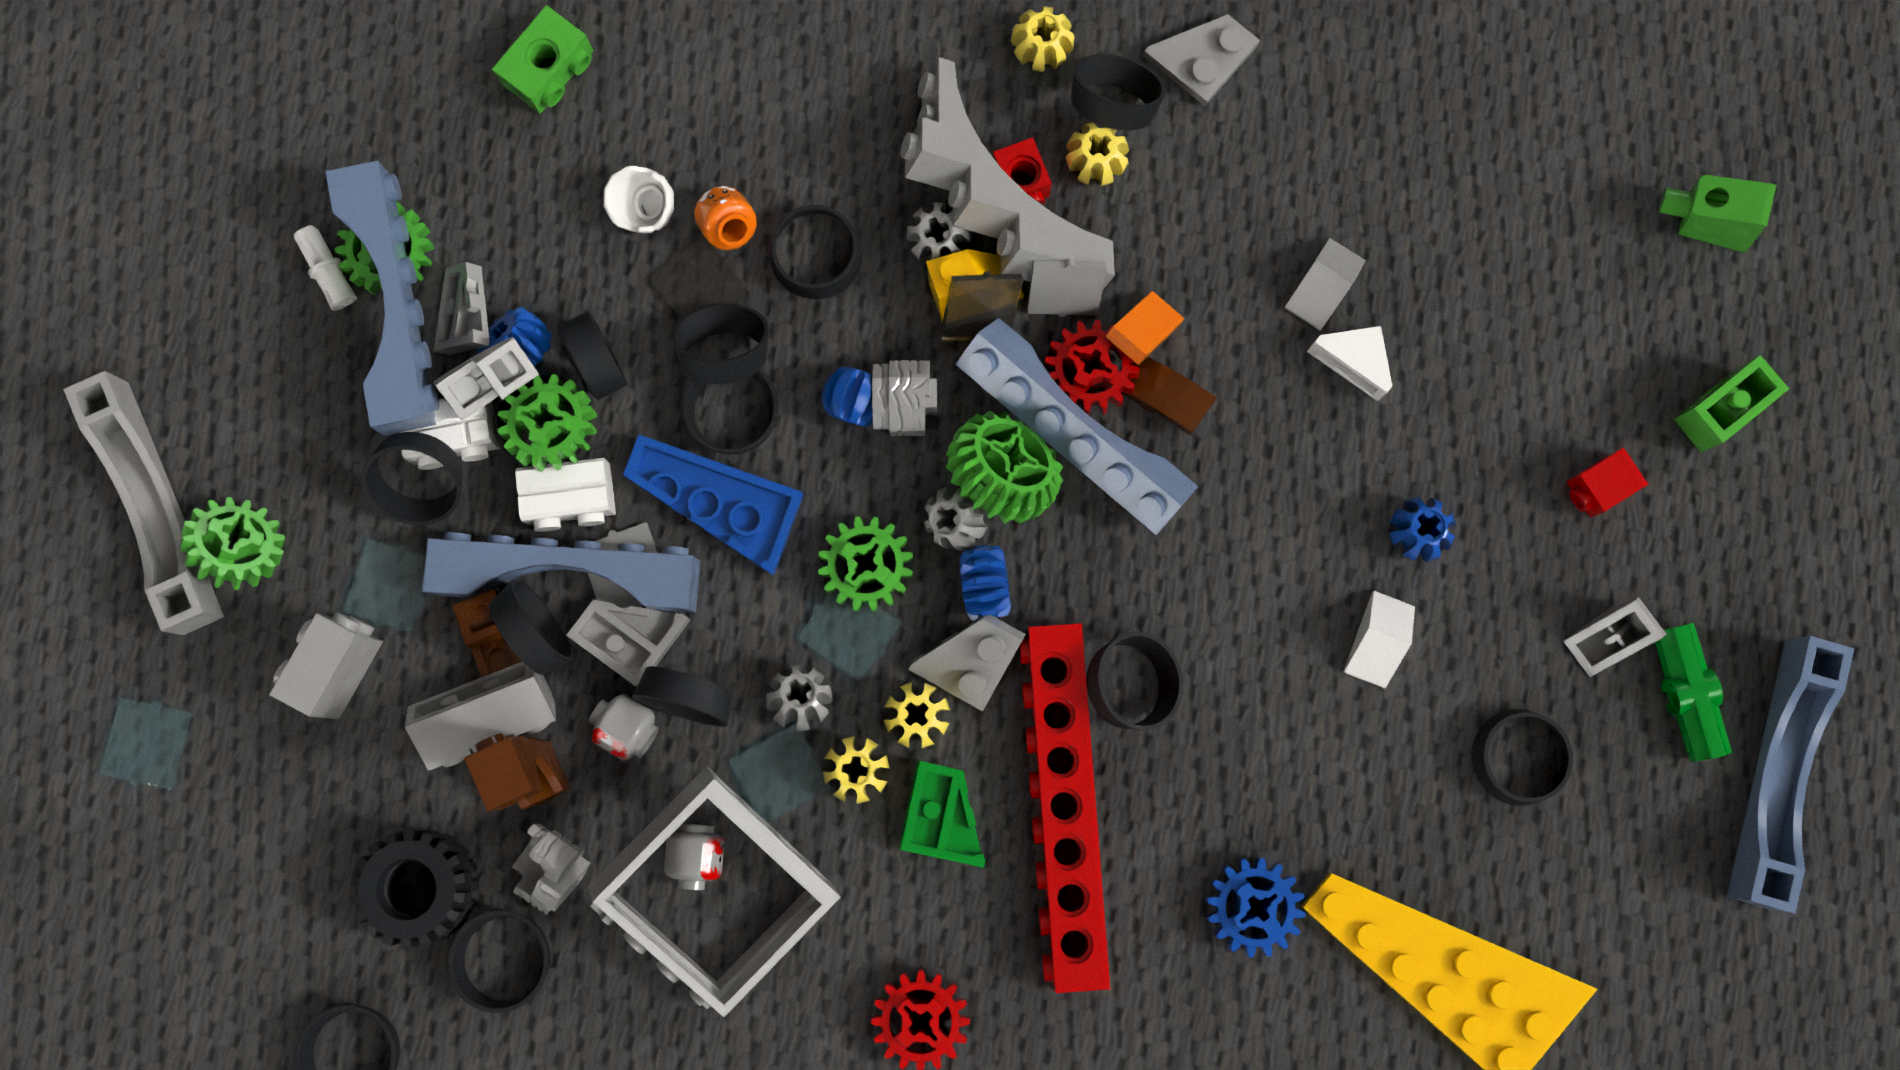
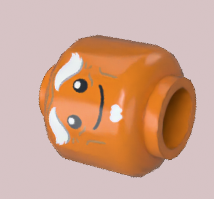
M727 186L713 187L706 191L697 201L694 210L695 222L706 240L717 249L727 251L738 249L745 245L754 235L757 226L756 214L743 194L735 188Z

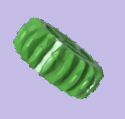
M989 410L982 416L976 414L956 431L946 453L949 457L946 469L953 473L950 483L962 488L960 497H969L974 502L973 510L981 507L986 510L988 519L998 515L1004 524L1010 520L1021 524L1025 520H1034L1055 501L1060 485L1063 482L1060 476L1063 466L1055 459L1058 451L1048 448L1047 442L1031 428L1024 425L1019 418L1011 420L1005 411L1000 415H996Z

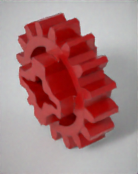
M1095 320L1092 329L1086 330L1082 321L1077 322V333L1075 334L1064 328L1061 331L1063 344L1054 341L1050 344V351L1056 357L1045 358V368L1053 370V372L1049 373L1051 378L1075 404L1083 405V411L1088 415L1091 412L1092 406H1098L1103 415L1107 414V406L1110 401L1116 406L1121 407L1123 405L1121 392L1132 394L1135 385L1129 379L1139 377L1140 368L1130 365L1134 361L1106 337L1114 324L1109 327L1107 332L1102 331L1100 320ZM1091 342L1094 343V344L1087 345V346H1083V347H1080V346H1079V345L1084 344V343H1091ZM1112 350L1119 358L1121 371L1118 370V366L1110 361ZM1093 362L1100 364L1099 370L1094 369L1090 374L1085 372V365L1091 366ZM1063 364L1067 365V368L1074 372L1075 377L1072 385L1065 378ZM1101 388L1106 389L1105 391L1100 393H1090V391L1098 390Z
M919 969L916 980L910 981L909 976L902 972L900 973L901 986L897 988L894 984L887 982L884 988L889 998L877 997L874 1005L883 1010V1014H878L871 1018V1024L882 1026V1031L874 1036L875 1043H888L889 1046L884 1052L886 1059L893 1057L895 1054L901 1056L900 1069L904 1070L909 1061L916 1062L917 1070H924L926 1061H931L937 1070L941 1069L940 1056L946 1054L948 1057L955 1059L957 1052L953 1047V1043L966 1044L967 1036L959 1031V1027L970 1025V1017L959 1014V1010L967 1005L966 998L954 1000L953 995L956 992L957 984L953 982L945 988L941 986L942 973L937 972L932 981L926 980L924 969ZM927 990L935 994L929 999H913L908 992ZM893 1006L902 1015V1026L895 1034H893L890 1025V1014ZM947 1006L952 1017L948 1035L939 1026V1016L945 1011ZM910 1010L912 1012L916 1011L920 1015L928 1011L931 1014L929 1025L932 1028V1032L922 1026L916 1030L911 1028L913 1017L910 1014ZM913 1042H927L932 1049L917 1051L908 1047Z

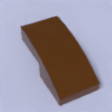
M1147 357L1140 365L1135 364L1134 366L1140 368L1139 377L1129 379L1135 385L1134 392L1132 394L1122 393L1150 413H1158L1190 436L1217 397L1150 357Z
M494 588L452 605L464 642L472 650L481 677L522 662L503 639L491 617L489 603L498 595Z

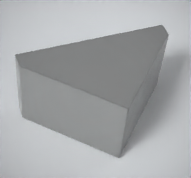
M1329 238L1284 309L1321 331L1353 285L1366 260Z
M1637 597L1614 604L1563 642L1589 677H1592L1658 641L1666 633L1641 599Z

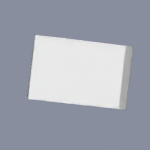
M1381 326L1320 335L1307 351L1377 401L1387 394L1392 387Z
M1372 591L1343 672L1379 687L1386 688L1412 644L1415 606Z

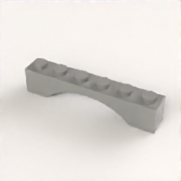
M103 371L64 388L63 390L80 431L104 465L129 516L141 554L144 572V591L160 630L186 635L224 618L208 576L200 580L197 578L199 566L186 567L184 564L187 553L180 552L179 547L185 519L129 382Z

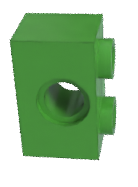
M546 5L492 68V71L501 85L541 114L547 106L553 107L561 100L565 92L564 86L574 74L580 75L587 69L594 50L586 34ZM544 59H556L550 67L538 68Z
M1759 355L1736 367L1673 420L1698 450L1704 452L1728 440L1787 392L1789 387L1762 356Z

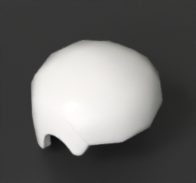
M626 166L612 174L604 188V208L616 226L642 234L653 233L668 223L674 211V191L665 177L658 172L644 167Z

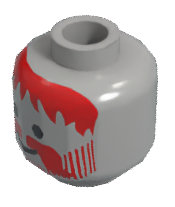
M625 694L614 697L609 703L601 700L589 718V723L594 725L591 736L593 743L622 761H627L634 756L641 758L649 749L659 730V727L654 725V712Z
M681 824L678 831H675L666 840L664 873L670 878L678 879L679 889L705 890V881H714L721 876L724 839L719 834L714 833L715 826Z

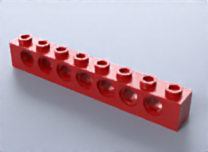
M1082 623L1028 627L1026 630L1027 638H1023L1019 645L1021 665L1029 664L1030 682H1022L1024 709H1032L1033 727H1025L1027 754H1036L1037 771L1029 772V789L1031 799L1039 798L1040 817H1032L1034 844H1042L1043 862H1035L1037 890L1046 889L1047 908H1039L1041 936L1049 935L1050 954H1042L1044 982H1052L1055 993L1111 990ZM1053 659L1063 665L1065 675L1060 683L1051 684L1042 678L1040 668L1044 661ZM1057 703L1067 710L1068 721L1063 728L1054 729L1045 722L1044 711L1049 704ZM1054 748H1063L1071 756V766L1063 774L1054 773L1048 767L1047 757ZM1065 792L1073 798L1075 809L1070 817L1058 819L1051 811V801L1058 793ZM1064 838L1073 839L1078 846L1077 858L1069 864L1059 863L1054 856L1055 845ZM1068 884L1077 885L1082 893L1080 904L1073 909L1060 907L1057 900L1059 890ZM1069 931H1079L1085 937V946L1076 955H1068L1061 949V940Z

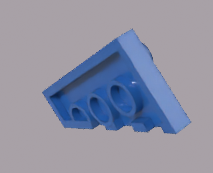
M639 434L623 473L627 479L771 575H775L804 497L803 492Z

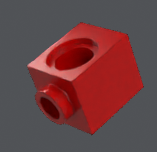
M1033 137L993 152L992 157L1011 179L1017 173H1027L1033 178L1034 181L1031 184L1019 186L1043 205L1046 202L1045 198L1050 196L1052 183Z
M1624 447L1607 455L1566 481L1571 488L1569 497L1579 511L1587 512L1590 518L1606 512L1649 485Z

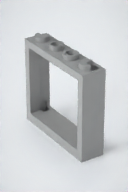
M708 766L588 885L593 902L590 907L600 915L601 920L605 924L611 925L615 921L626 931L623 937L632 948L640 954H644L648 950L659 960L656 966L670 981L676 983L681 979L691 988L688 993L699 1006L703 1005L706 1009L711 1006L723 1017L743 999L841 898L832 883ZM707 798L806 889L717 981L615 892Z

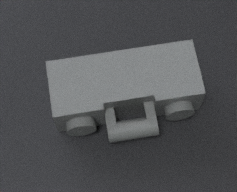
M519 662L408 706L405 729L429 771L440 766L450 767L458 764L467 755L471 754V748L474 753L478 752L475 744L493 735L503 733L505 737L514 734L515 738L523 733L533 734L545 729L551 722L556 721L555 701L544 676L534 672L523 662Z

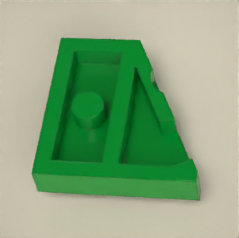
M917 760L898 845L899 850L984 868L985 858L980 850L975 829L977 825L973 809L969 804L968 788L963 770Z

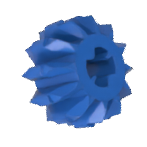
M523 307L517 308L514 311L508 310L500 319L495 318L494 324L488 328L489 346L478 348L476 355L501 341L513 337L532 365L535 366L543 361V354L549 351L551 347L549 342L552 334L546 328V324Z
M987 545L974 546V549L963 550L959 562L967 615L971 620H976L986 615H992L996 618L1008 616L1011 610V600L1004 551L999 546L988 547Z

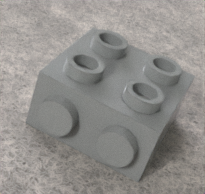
M335 612L333 617L316 613L313 620L309 619L298 632L296 638L298 646L290 660H285L276 670L273 677L275 686L269 695L307 716L339 720L383 641L371 635L375 629L373 626L356 617H348L339 612Z

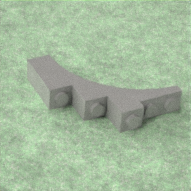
M939 57L930 73L925 72L921 77L918 86V97L922 98V108L918 116L917 127L913 133L908 132L905 135L901 146V158L905 159V178L950 191L948 203L949 206L953 207V226L997 238V254L1001 255V274L1031 282L1033 260L1066 261V259L1072 258L1074 261L1106 262L1107 270L1104 289L1115 276L1113 241L1085 231L1052 213L1028 195L1001 169L980 141L967 117L957 86L955 62Z

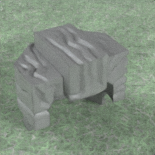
M891 360L889 364H882L881 366L873 364V430L887 429L890 432V436H925L926 415L937 416V379H930V361Z
M538 823L533 824L528 829L527 833L532 837L512 866L515 871L522 875V880L516 885L513 893L519 895L520 898H524L526 902H531L533 907L537 906L539 911H543L547 915L551 910L555 912L581 882L590 862L582 857L583 849L572 844L567 838L561 837V834L557 831H549Z

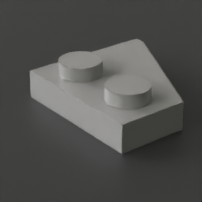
M1227 14L1148 46L1144 51L1143 57L1202 105L1206 106L1258 47L1260 40Z
M463 262L447 267L445 269L433 351L452 355L489 346L482 266Z
M592 600L566 636L637 687L646 667L658 665L691 619L679 613H668L648 608Z
M992 615L981 616L972 621L967 628L960 632H955L944 639L939 646L928 653L916 657L908 670L983 711L1026 634Z

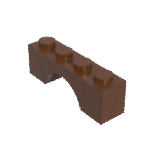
M499 733L475 744L478 752L464 758L487 812L500 811L517 802L521 809H531L572 790L551 742L536 740L535 736L526 739L525 735L515 738L514 734L504 737L503 733Z

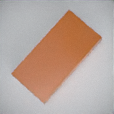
M1152 291L1117 322L1106 337L1136 364L1140 365L1179 327L1185 318Z

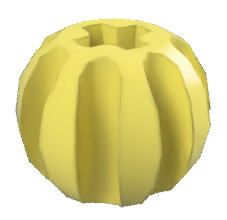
M1042 6L1040 13L1029 9L1020 16V24H1016L1012 30L1011 42L1012 45L1016 46L1015 56L1022 65L1028 61L1033 62V71L1044 72L1045 64H1050L1054 69L1058 68L1067 60L1066 54H1070L1073 50L1075 37L1069 31L1072 27L1071 23L1064 13L1058 16L1053 15V7Z
M1094 122L1084 124L1081 127L1082 134L1074 132L1066 145L1067 150L1070 151L1065 157L1070 172L1081 171L1077 179L1086 185H1089L1090 179L1093 178L1099 181L1100 187L1111 184L1113 182V174L1122 175L1129 163L1127 157L1124 156L1129 152L1125 136L1116 137L1115 133L1117 130L1107 127L1098 128Z
M912 682L899 686L906 694V698L904 701L898 702L891 695L889 696L885 708L897 710L898 715L892 720H884L888 733L894 728L901 726L905 732L897 743L909 748L912 735L918 734L922 738V748L933 745L934 743L927 734L929 729L936 728L944 735L949 726V723L940 722L935 717L937 712L950 710L946 698L939 703H931L929 698L937 688L927 683L924 684V691L919 696L913 694ZM913 704L916 708H919L924 704L928 708L925 713L928 722L924 726L917 722L909 726L905 722L909 717L906 710L908 706Z
M855 736L844 738L842 741L846 747L845 754L840 756L831 747L824 758L833 760L836 763V769L833 772L822 771L824 782L827 784L834 779L840 780L841 786L833 796L845 802L847 792L851 788L856 790L857 804L870 801L865 791L867 784L874 785L881 793L888 782L875 777L876 769L881 767L889 768L887 756L873 761L870 754L878 746L877 743L867 738L863 750L857 751L854 746ZM854 757H860L861 765L868 767L867 776H859L857 783L851 782V775L844 773L845 764H852Z

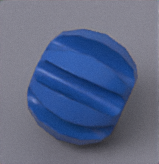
M848 366L839 367L832 372L824 383L821 399L826 413L833 418L860 427L872 425L873 374Z
M1415 497L1405 500V510L1401 508L1395 509L1390 523L1397 526L1399 531L1390 532L1389 536L1392 545L1398 542L1404 543L1405 549L1401 555L1415 561L1420 553L1423 560L1429 562L1440 558V548L1443 550L1450 549L1456 536L1448 531V527L1455 526L1456 521L1453 513L1447 516L1442 514L1441 508L1444 503L1430 498L1425 505L1421 497ZM1422 522L1428 527L1424 532V536L1419 535L1417 532Z

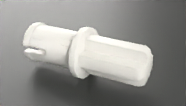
M309 225L295 232L294 239L310 266L308 275L310 278L316 279L331 310H340L354 303L357 300V296L339 267L341 260L337 257L333 258L319 230L313 225Z

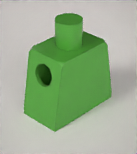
M1701 175L1690 192L1666 187L1661 197L1658 212L1682 217L1678 231L1679 235L1745 253L1768 224L1777 185Z

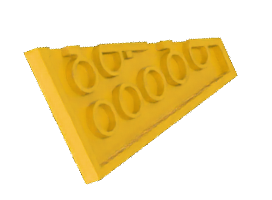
M1328 873L1300 906L1483 1070H1532L1598 990L1332 873Z

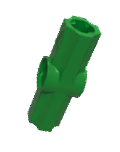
M1694 623L1664 629L1666 635L1655 642L1665 676L1661 682L1662 693L1667 692L1670 702L1666 704L1668 711L1677 717L1689 761L1697 762L1714 759L1732 753L1719 709L1723 702L1722 686L1716 673L1711 668H1707Z

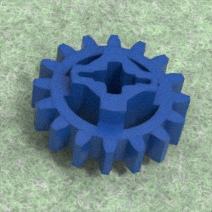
M1257 857L1254 866L1250 868L1248 861L1245 858L1238 859L1239 870L1234 871L1225 865L1222 867V871L1226 879L1223 882L1211 880L1210 884L1218 891L1216 896L1205 897V902L1215 906V912L1208 914L1206 920L1213 923L1219 922L1220 926L1214 932V936L1217 939L1229 936L1228 949L1235 952L1243 944L1244 954L1247 957L1253 958L1256 947H1260L1263 955L1270 957L1272 956V944L1276 943L1281 948L1286 949L1289 947L1284 937L1287 932L1294 935H1299L1301 932L1293 925L1294 918H1304L1306 913L1296 909L1295 903L1305 897L1301 892H1291L1290 887L1297 880L1294 876L1280 877L1282 865L1274 863L1269 870H1266L1265 859ZM1259 876L1268 879L1271 883L1266 884L1261 889L1253 888L1245 878ZM1231 891L1235 896L1233 910L1226 914V901ZM1250 897L1264 900L1260 905V910L1263 913L1260 917L1246 914L1251 908L1248 902ZM1283 901V915L1280 922H1278L1276 919L1277 907ZM1253 926L1258 927L1264 933V936L1246 937L1238 932Z

